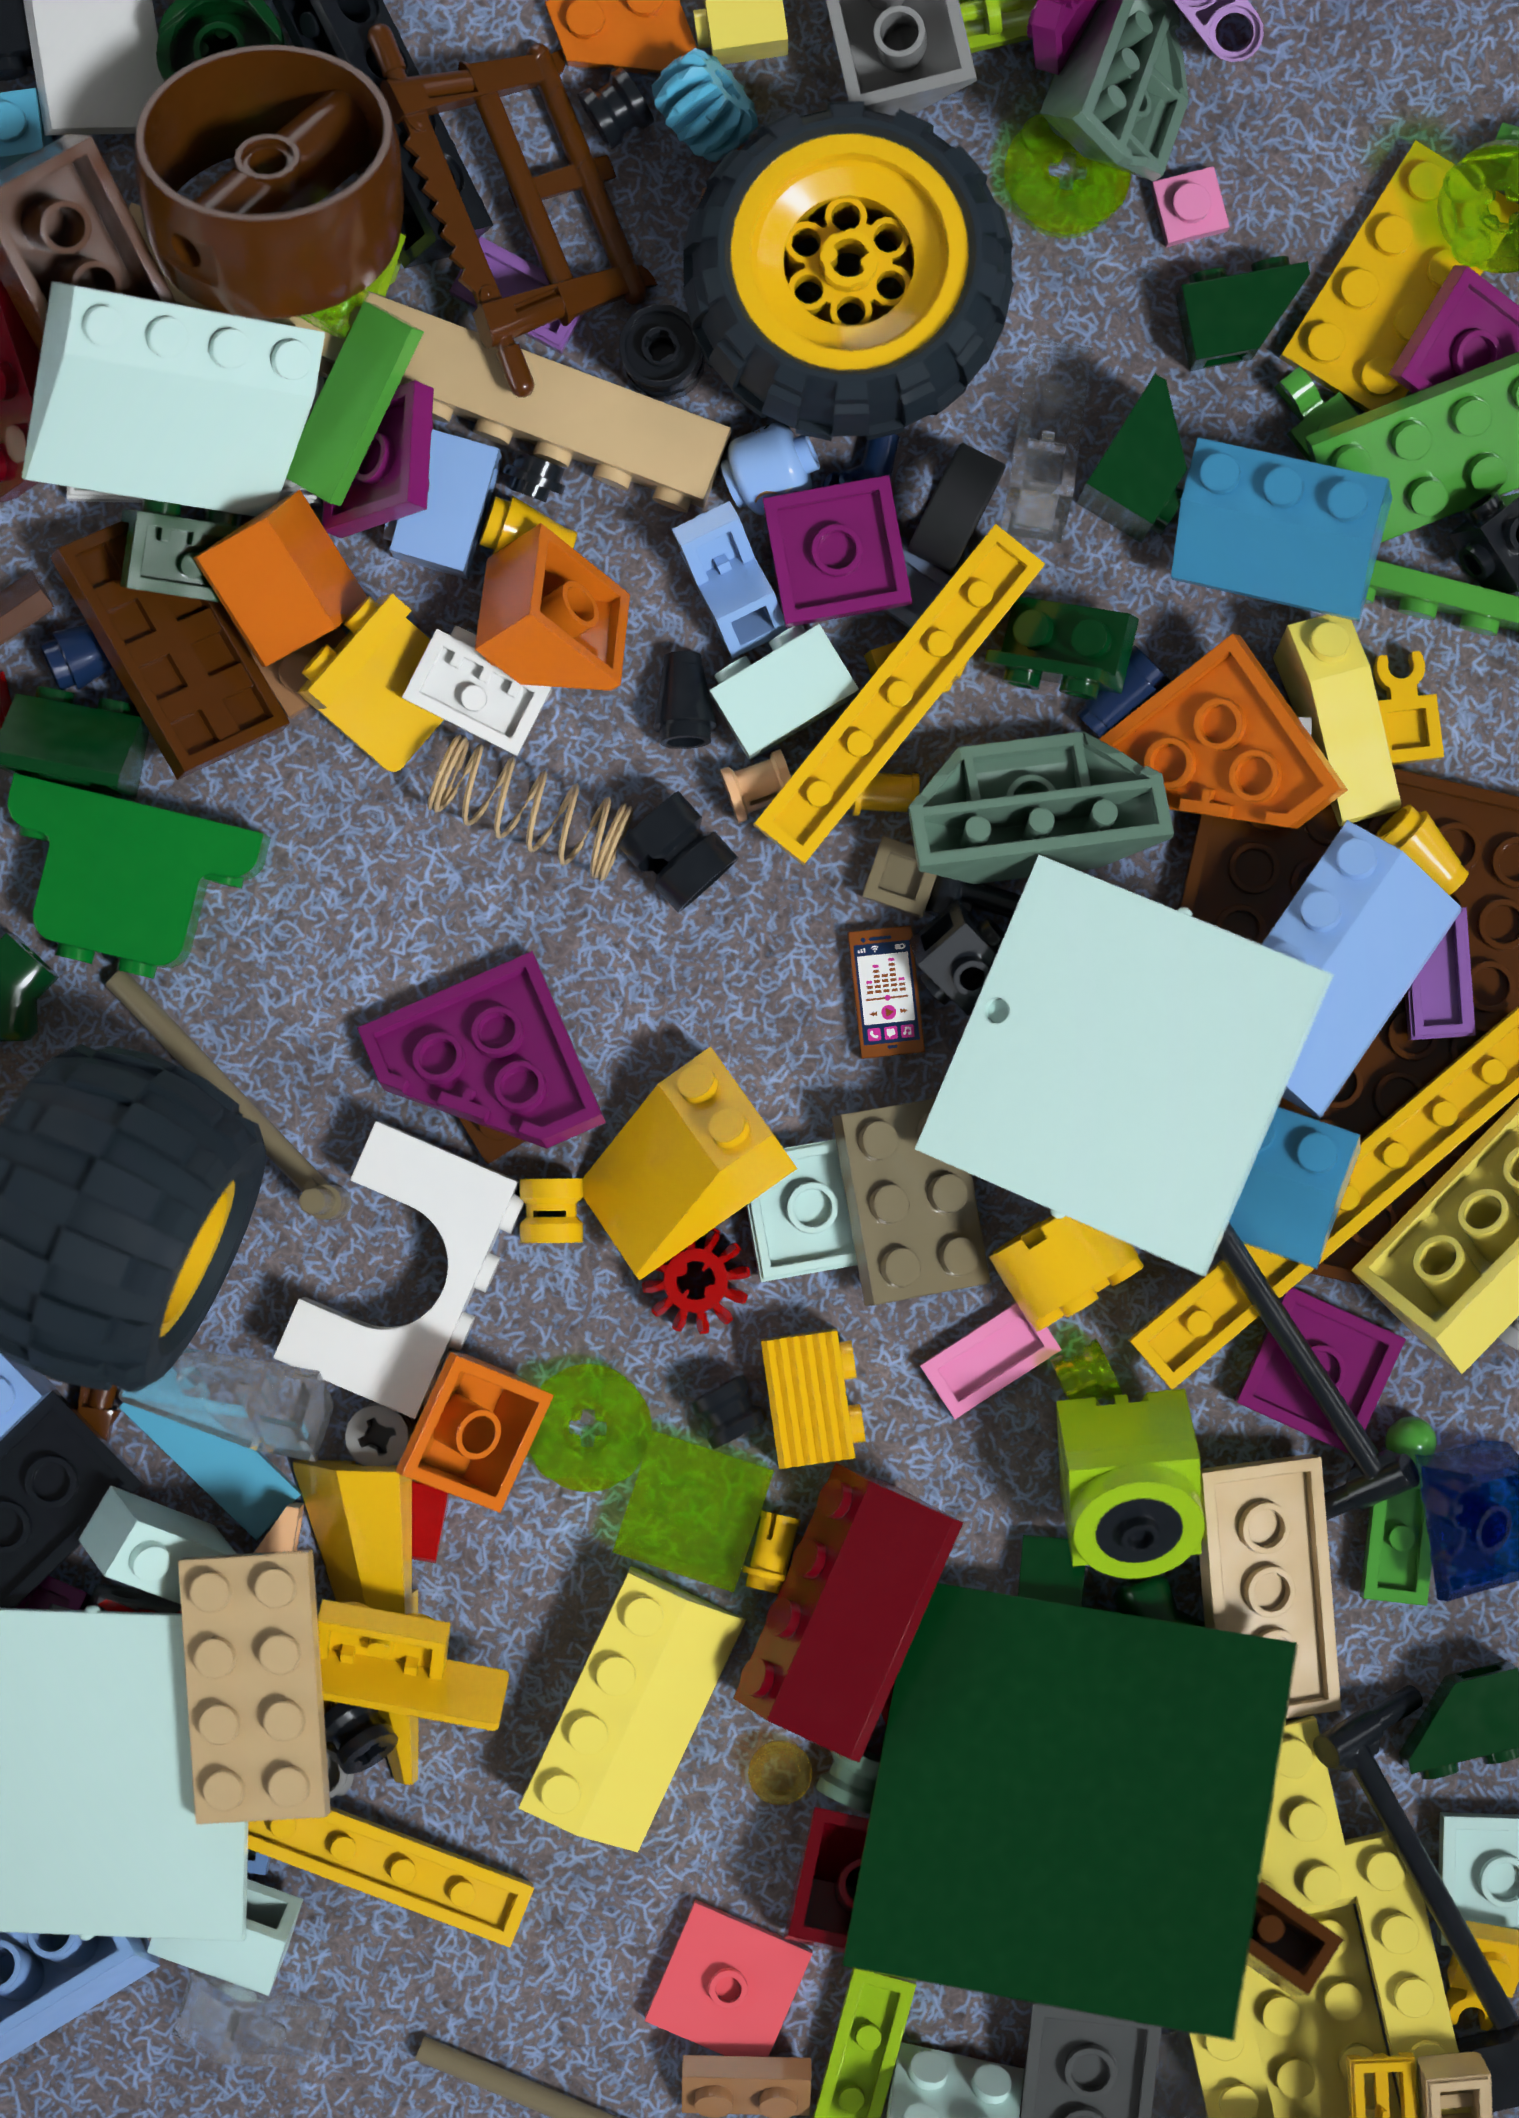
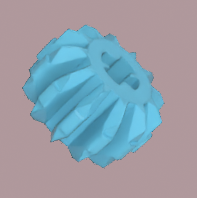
M694 48L684 56L680 55L677 59H674L661 71V76L651 85L655 98V107L666 119L665 125L673 129L677 134L678 140L684 141L690 147L693 154L703 156L709 161L717 162L730 151L739 148L749 139V135L758 126L754 102L744 92L745 86L738 83L733 77L731 70L724 68L716 56L708 55L703 50Z

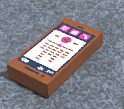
M911 925L848 932L861 1059L925 1052L916 963L909 942L913 937Z

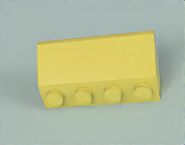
M1519 1098L1351 1270L1419 1340L1461 1374L1519 1316Z
M630 1566L526 1788L518 1809L576 1836L638 1852L746 1619Z

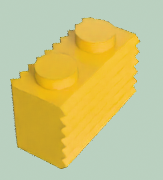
M836 1328L761 1339L779 1469L854 1459L853 1444L866 1442L861 1405H848L844 1380L857 1378L852 1341L839 1342Z

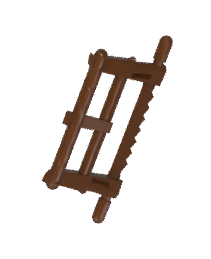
M377 23L370 27L367 37L381 74L384 78H387L381 82L380 91L386 99L395 124L403 123L408 138L403 146L417 158L412 169L426 180L421 191L436 203L430 213L445 225L439 236L454 248L449 259L463 270L458 281L471 291L474 296L477 309L472 314L481 342L487 349L496 346L498 350L496 357L513 395L519 398L528 397L534 390V379L519 344H515L514 338L556 320H559L563 326H568L575 317L622 298L630 305H639L646 299L647 288L658 285L647 268L636 264L605 188V182L617 177L608 155L593 158L592 153H590V148L560 77L565 67L562 49L551 53L544 44L535 43L529 46L524 56L476 63L460 61L456 71L407 77L404 71L407 67L391 29L383 23ZM538 87L569 165L532 177L500 97ZM476 104L508 182V190L515 207L519 209L549 285L505 298L502 297L429 120L430 115ZM580 190L611 268L573 278L542 200Z

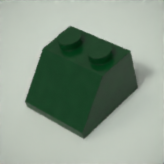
M1156 373L1154 374L1088 479L1077 501V504L1142 543L1150 529L1162 535L1180 506L1183 489L1177 485L1187 470L1167 381Z
M42 686L36 687L35 697L16 693L0 729V768L13 775L16 773L45 781L137 798L149 730L143 719L135 716L137 709L134 704L99 698L97 709L73 704L74 693Z

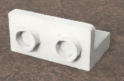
M456 625L450 635L436 629L402 698L518 757L545 701L547 702L552 692V687L520 685L500 668L487 662L483 655L475 650V634Z

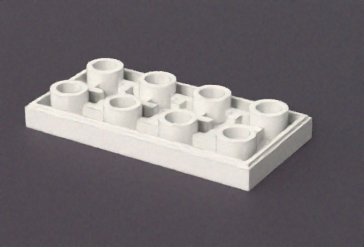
M23 0L44 134H136L138 120L145 104L157 88L164 83L157 67L158 33L152 0Z

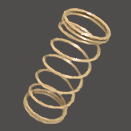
M460 734L452 740L430 790L427 807L430 811L434 810L435 813H438L445 809L457 794L458 787L465 775L470 772L462 808L463 822L466 826H470L477 822L489 806L491 797L496 789L502 785L494 821V833L496 838L500 840L509 835L514 829L527 803L535 795L526 835V847L532 853L545 843L552 833V827L558 817L568 806L558 849V860L562 866L567 865L576 857L583 847L586 836L601 817L591 856L590 874L593 879L599 878L600 882L606 879L615 861L618 845L625 837L634 812L632 806L627 807L626 803L620 806L599 853L611 806L610 796L604 798L590 821L586 834L564 860L568 830L579 793L578 783L572 785L559 807L558 815L553 823L545 830L538 842L532 846L536 816L547 779L546 770L538 775L520 812L512 819L507 828L500 833L501 816L515 766V758L508 759L488 800L468 820L472 788L484 747L482 744L476 746L464 768L463 776L456 787L452 789L453 781L463 765L469 744L467 737L462 738ZM455 767V773L453 775L451 783L446 788V784L451 774V771Z

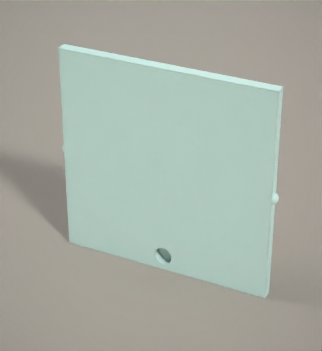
M1038 855L915 1150L1051 1209L1052 1216L1057 1219L1068 1216L1190 1271L1206 1276L1333 978V974L1192 917L1191 910L1186 907L1174 910Z
M96 1605L88 1606L85 1610L0 1608V1932L78 1935L82 1940H90L94 1936L217 1941L245 1940L248 1822L196 1824L182 1614L101 1611L100 1607Z

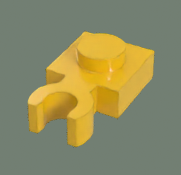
M1413 651L1408 654L1410 671L1406 678L1394 677L1388 668L1389 661L1387 655H1379L1374 661L1373 674L1378 685L1387 692V700H1378L1392 765L1442 759L1444 757L1437 694L1418 696L1417 684L1422 680L1425 673V660L1420 651Z
M1465 1920L1507 1997L1512 1998L1519 1981V1930ZM1452 1954L1447 1968L1451 1988L1446 1993L1452 2024H1457L1460 2013L1464 2009L1476 2007L1478 2008L1481 2030L1488 2031L1492 2028L1493 2024L1456 1957Z

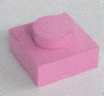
M1214 166L1152 182L1150 187L1166 247L1228 232L1230 226Z

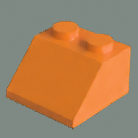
M540 523L487 558L475 650L483 655L487 662L500 668L520 685L612 691L621 685L630 594Z
M450 1352L395 1472L500 1513L554 1395L498 1366L465 1353Z

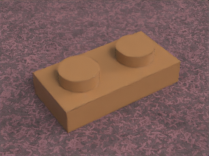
M683 2055L682 2113H698L709 2118L724 2117L728 2114L764 2115L768 2118L810 2116L811 2058Z

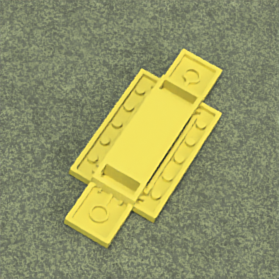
M1313 1715L1286 1721L1261 1881L1344 1940L1309 1995L1290 1996L1247 1965L1235 2042L1188 2033L1207 2118H1349L1346 2055L1359 2054L1361 2057H1372V2054L1385 2053L1388 2056L1353 1905L1356 1904L1390 2055L1398 2056L1400 2052H1411L1415 2057L1417 2116L1421 2118L1417 2058L1429 2055L1459 2053L1425 1902L1385 1831L1344 1840L1328 1767L1319 1761L1313 1748L1314 1739L1320 1735L1317 1719ZM1388 2072L1390 2118H1401L1392 2072ZM1394 2072L1400 2095L1399 2072ZM1364 2073L1366 2118H1375L1373 2073ZM1471 2107L1441 2109V2115L1471 2112Z

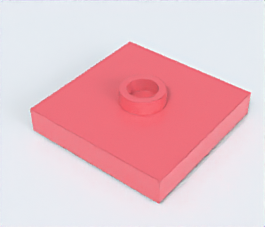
M695 1899L646 2013L645 2022L724 2056L769 2057L811 1959L813 1949L793 1941L784 1940V1937Z

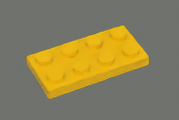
M1415 140L1279 359L1295 369L1300 366L1311 379L1335 394L1341 392L1348 402L1364 412L1404 398L1409 390L1388 374L1453 266H1468L1481 276L1518 217L1519 204Z

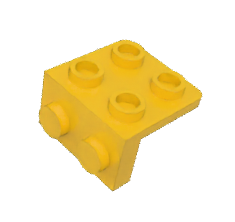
M393 593L380 596L377 601L368 596L357 606L344 622V625L350 632L335 649L326 644L310 660L302 671V674L308 680L297 692L378 765L389 772L401 770L443 722L442 718L402 698L431 639L406 618L412 610Z

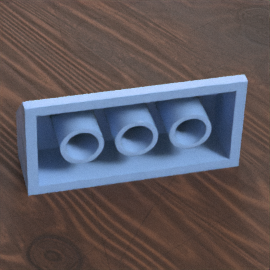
M1348 820L1262 943L1267 948L1333 974V978L1282 1095L1284 1099L1318 1119H1321L1461 912V906L1402 850Z
M0 1932V2064L161 1966L155 1955L147 1953L150 1944L148 1938L94 1936L90 1940H82L78 1935Z

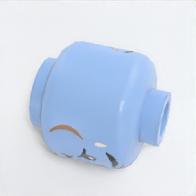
M774 422L731 441L728 446V459L721 461V469L736 505L739 508L748 506L755 514L761 516L765 515L763 498L812 489L810 473L820 469V464L808 436L800 435L796 437L789 426L782 422Z

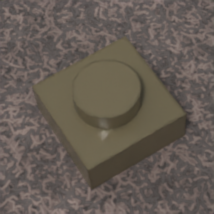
M882 836L862 898L922 918L937 875L918 871L914 846Z

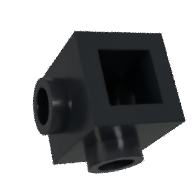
M1497 491L1484 495L1468 506L1464 511L1467 520L1452 531L1449 536L1459 550L1458 557L1462 567L1472 578L1478 580L1483 588L1511 594L1519 592V493L1500 497Z
M957 899L954 900L909 940L917 966L924 972L920 976L923 984L939 1002L946 1005L949 1001L953 1000L969 1015L973 1012L1005 933L988 917L980 923Z

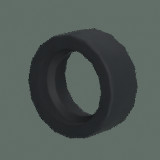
M961 443L947 466L908 546V552L952 573L962 557L1004 473L1006 465L965 443Z

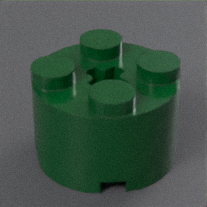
M175 0L164 13L158 29L157 67L165 82L182 68L202 58L219 53L222 50L226 51L256 45L288 44L278 20L263 0Z

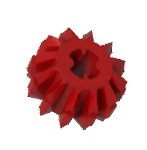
M716 1228L708 1232L704 1248L696 1247L695 1241L687 1249L675 1255L669 1263L665 1262L658 1267L656 1271L663 1272L664 1279H652L642 1283L644 1293L666 1291L667 1297L657 1302L651 1309L656 1317L663 1315L673 1304L680 1308L672 1324V1328L676 1331H682L686 1324L688 1312L696 1313L698 1332L706 1334L709 1332L710 1326L706 1313L707 1310L713 1308L719 1320L724 1324H729L733 1320L730 1310L720 1302L724 1296L736 1303L744 1304L747 1301L748 1294L740 1289L728 1287V1280L748 1278L750 1276V1268L748 1266H739L727 1270L725 1263L736 1257L741 1248L734 1242L728 1245L718 1256L712 1251L720 1237V1230ZM693 1261L704 1263L703 1272L710 1267L715 1277V1282L705 1286V1296L700 1298L688 1296L691 1289L688 1287L683 1292L678 1283V1277L687 1274L688 1263Z

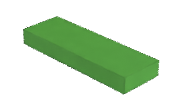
M367 301L363 302L304 426L286 477L287 479L330 504L342 505L424 331L375 304Z

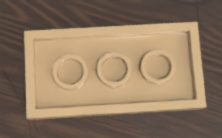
M1304 1454L1201 1468V1506L1205 1529L1202 1538V1554H1199L1205 1627L1296 1642L1298 1650L1287 1719L1340 1711L1341 1698L1322 1458L1314 1454Z
M313 1550L187 1557L178 1560L196 1824L326 1817L331 1813Z

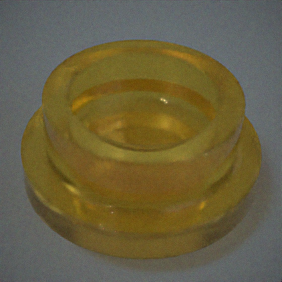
M787 1740L767 1742L755 1751L750 1760L748 1768L749 1782L755 1794L763 1801L773 1805L791 1804L799 1800L810 1786L812 1779L810 1759L806 1752L793 1742Z

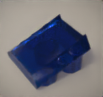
M1477 1440V1443L1428 1456L1415 1454L1420 1476V1494L1424 1506L1426 1529L1430 1541V1557L1433 1565L1437 1600L1448 1602L1519 1581V1455L1512 1446L1506 1442Z

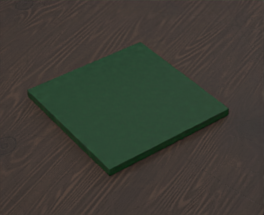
M937 1583L895 1679L842 1966L1235 2042L1296 1663L1297 1643Z

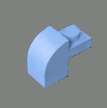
M730 501L708 512L699 514L695 518L672 529L680 547V554L732 659L772 640L789 629L785 626L784 616L775 593L753 554L740 518Z

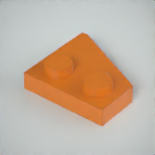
M680 0L545 1L547 12L568 66L591 69L622 67L628 73H661L674 59H677L680 55L684 56L692 49L697 48Z

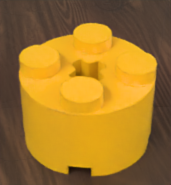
M1051 1215L1041 1222L1038 1221L988 1256L1029 1323H1032L1037 1332L1063 1316L1068 1318L1081 1311L1099 1298L1097 1292L1110 1284L1111 1286L1119 1284L1144 1267L1133 1245L1068 1216L1057 1219Z

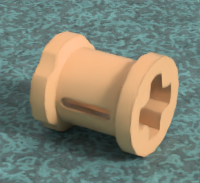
M781 749L771 752L770 759L733 771L729 766L720 769V774L738 823L747 821L748 813L768 807L791 778Z

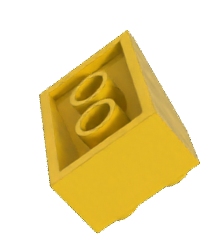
M710 1046L657 1084L583 1177V1198L640 1281L794 1172L797 1167Z

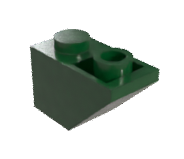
M1278 256L1253 263L1251 265L1252 272L1227 276L1226 268H1213L1190 275V283L1181 285L1176 296L1190 371L1252 360L1310 275L1308 261L1290 264L1288 256Z
M1506 1660L1445 1675L1399 1752L1402 1766L1410 1774L1420 1772L1422 1779L1429 1780L1455 1774L1459 1771V1762L1482 1757L1484 1764L1503 1763L1519 1758L1518 1667Z

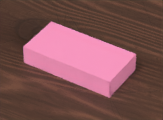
M1015 1302L921 1363L920 1367L953 1418L957 1419L1062 1349L1047 1327L1037 1332Z

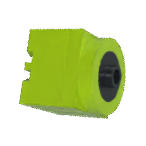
M1185 1388L1146 1392L1140 1402L1129 1403L1127 1394L1114 1395V1404L1100 1405L1095 1397L1056 1401L1060 1494L1072 1566L1089 1565L1109 1576L1139 1579L1165 1573L1182 1564L1191 1555L1202 1554L1205 1522L1201 1506L1200 1455Z

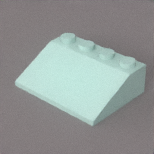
M52 281L22 479L256 517L276 504L281 494L315 397L325 332Z

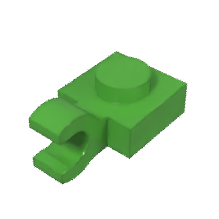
M1300 366L1273 387L1301 421L1287 435L1309 462L1312 461L1305 436L1358 416L1341 392H1338L1324 403L1317 387Z

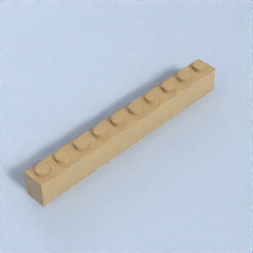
M131 202L129 211L156 262L144 230L141 207ZM162 273L178 305L216 311L195 302L181 293ZM366 290L361 291L345 302L316 313L290 318L259 319L325 332L318 376L328 378L363 302L367 301L375 304L424 331L399 386L416 380L434 388L432 419L449 423L452 414L475 422L476 425L473 432L485 439L502 445H509L512 437L536 445L533 455L544 461L564 468L569 467L571 459L595 467L592 477L598 481L622 490H628L631 481L655 490L652 500L680 512L687 513L690 504L705 508L720 469L721 461H723L731 440V428L523 349L521 350L534 379L535 387L531 395L519 398L513 395L496 357V352H498L496 346L487 349L482 344L478 332Z

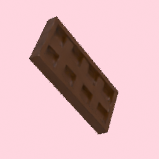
M120 521L57 548L50 559L176 779L179 780L282 732L290 724V721L221 602L120 587L129 522Z

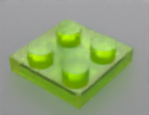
M653 1429L612 1552L734 1593L774 1473V1468Z

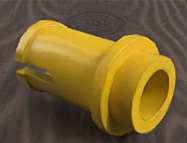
M878 773L849 808L852 810V815L860 816L861 810L908 813L909 805L919 794V773Z
M761 1510L759 1516L761 1519L750 1566H743L742 1572L748 1574L745 1586L779 1594L788 1572L795 1537L801 1520Z

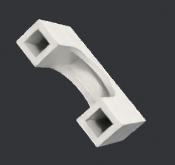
M375 1121L350 1180L417 1209L435 1225L444 1241L448 1257V1272L443 1291L433 1307L421 1318L412 1323L395 1327L372 1325L308 1297L299 1298L273 1358L416 1419L420 1416L441 1372L439 1370L449 1347L461 1351L468 1337L475 1316L465 1312L474 1289L476 1288L486 1293L494 1277L501 1257L490 1252L499 1231L503 1230L507 1233H512L525 1203L519 1195H516L519 1188L518 1180L384 1122Z

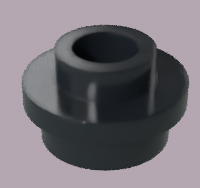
M520 451L516 452L512 465L505 464L502 472L514 477L511 490L543 502L547 501L550 491L562 495L565 486L560 484L565 468Z

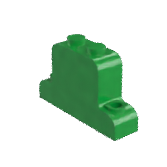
M16 773L13 776L7 801L11 817L20 825L18 835L49 843L33 910V922L40 935L48 940L57 942L55 955L92 964L95 952L118 957L117 970L152 979L155 978L157 967H177L190 955L209 882L242 889L244 881L255 877L263 869L271 840L269 836L261 832Z

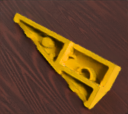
M343 1460L293 1461L294 1473L336 1602L354 1601L378 1610L400 1614L418 1613V1589H412V1479L395 1472L398 1465L362 1466L361 1464H356V1461ZM378 1710L377 1717L380 1722L389 1724L398 1737L397 1745L387 1755L394 1780L401 1784L413 1785L418 1780V1717Z

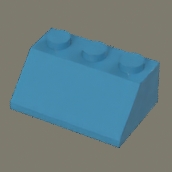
M1197 438L1181 497L1171 578L1175 581L1360 622L1392 502L1389 479Z
M1277 1107L1229 1220L1243 1244L1318 1269L1361 1150L1360 1135Z

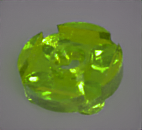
M1041 114L1029 118L1022 130L1012 140L1003 170L1005 193L1016 212L1035 231L1050 237L1064 239L1083 237L1106 224L1121 208L1131 180L1130 173L1083 157L1067 140L1060 138L1053 132L1047 120ZM1063 157L1074 158L1075 167L1085 171L1086 178L1074 180L1070 190L1059 188V178L1049 175V167L1059 166Z
M1509 139L1495 140L1475 147L1446 173L1438 196V220L1442 234L1451 246L1452 254L1459 263L1468 267H1477L1491 273H1513L1519 271V211L1509 217V223H1503L1499 221L1497 215L1490 214L1488 204L1495 200V191L1498 190L1505 191L1508 201H1518L1519 204V141Z
M596 1363L571 1365L545 1380L540 1388L553 1394L554 1397L529 1449V1453L540 1473L564 1488L581 1492L605 1490L630 1477L645 1457L652 1436V1418L649 1405L635 1383L615 1368ZM584 1409L595 1410L596 1420L606 1422L607 1426L606 1434L596 1435L594 1445L591 1446L582 1445L581 1436L570 1432L569 1422L580 1420Z

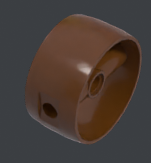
M288 45L240 47L207 56L182 68L161 84L145 104L136 128L134 162L143 226L162 273L173 286L190 299L213 310L240 317L278 319L303 316L331 308L359 294L371 285L389 265L399 244L404 211L400 146L385 97L373 81L356 67L335 56L303 47ZM234 157L235 167L193 201L177 193L182 186L200 172L212 165ZM357 170L364 173L347 189L319 203Z

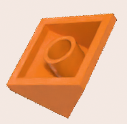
M300 489L294 491L193 558L262 667H267L333 631L367 597Z

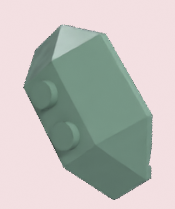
M1102 0L1060 74H1054L1040 114L1047 120L1053 132L1060 138L1067 140L1083 157L1153 182L1164 175L1189 102L1184 54L1175 32L1180 27L1178 7L1171 0Z
M1084 731L958 747L934 775L921 794H918L908 807L918 871L971 884L1027 878L1032 872L1038 855L1078 871L1101 868L1172 839L1174 835L1162 773L1147 765L1144 768L1123 752Z

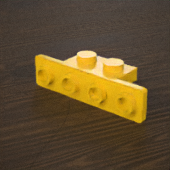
M322 1599L317 1619L323 1700L489 1731H495L499 1728L509 1673L502 1669L448 1660L447 1652L451 1623L434 1620L427 1615L419 1613L400 1614L373 1609L365 1604L354 1601L340 1603Z

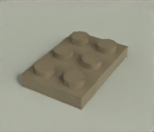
M936 1098L832 1116L865 1306L885 1304L991 1283L972 1174L915 1150Z

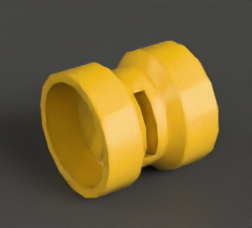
M583 1178L519 1179V1196L526 1204V1217L519 1224L520 1243L583 1242V1222L577 1217V1203L583 1198ZM537 1211H566V1216L537 1217Z

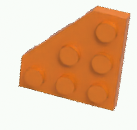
M1233 633L1099 738V740L1123 752L1144 768L1147 765L1162 773L1170 810L1298 829L1348 791L1240 635Z

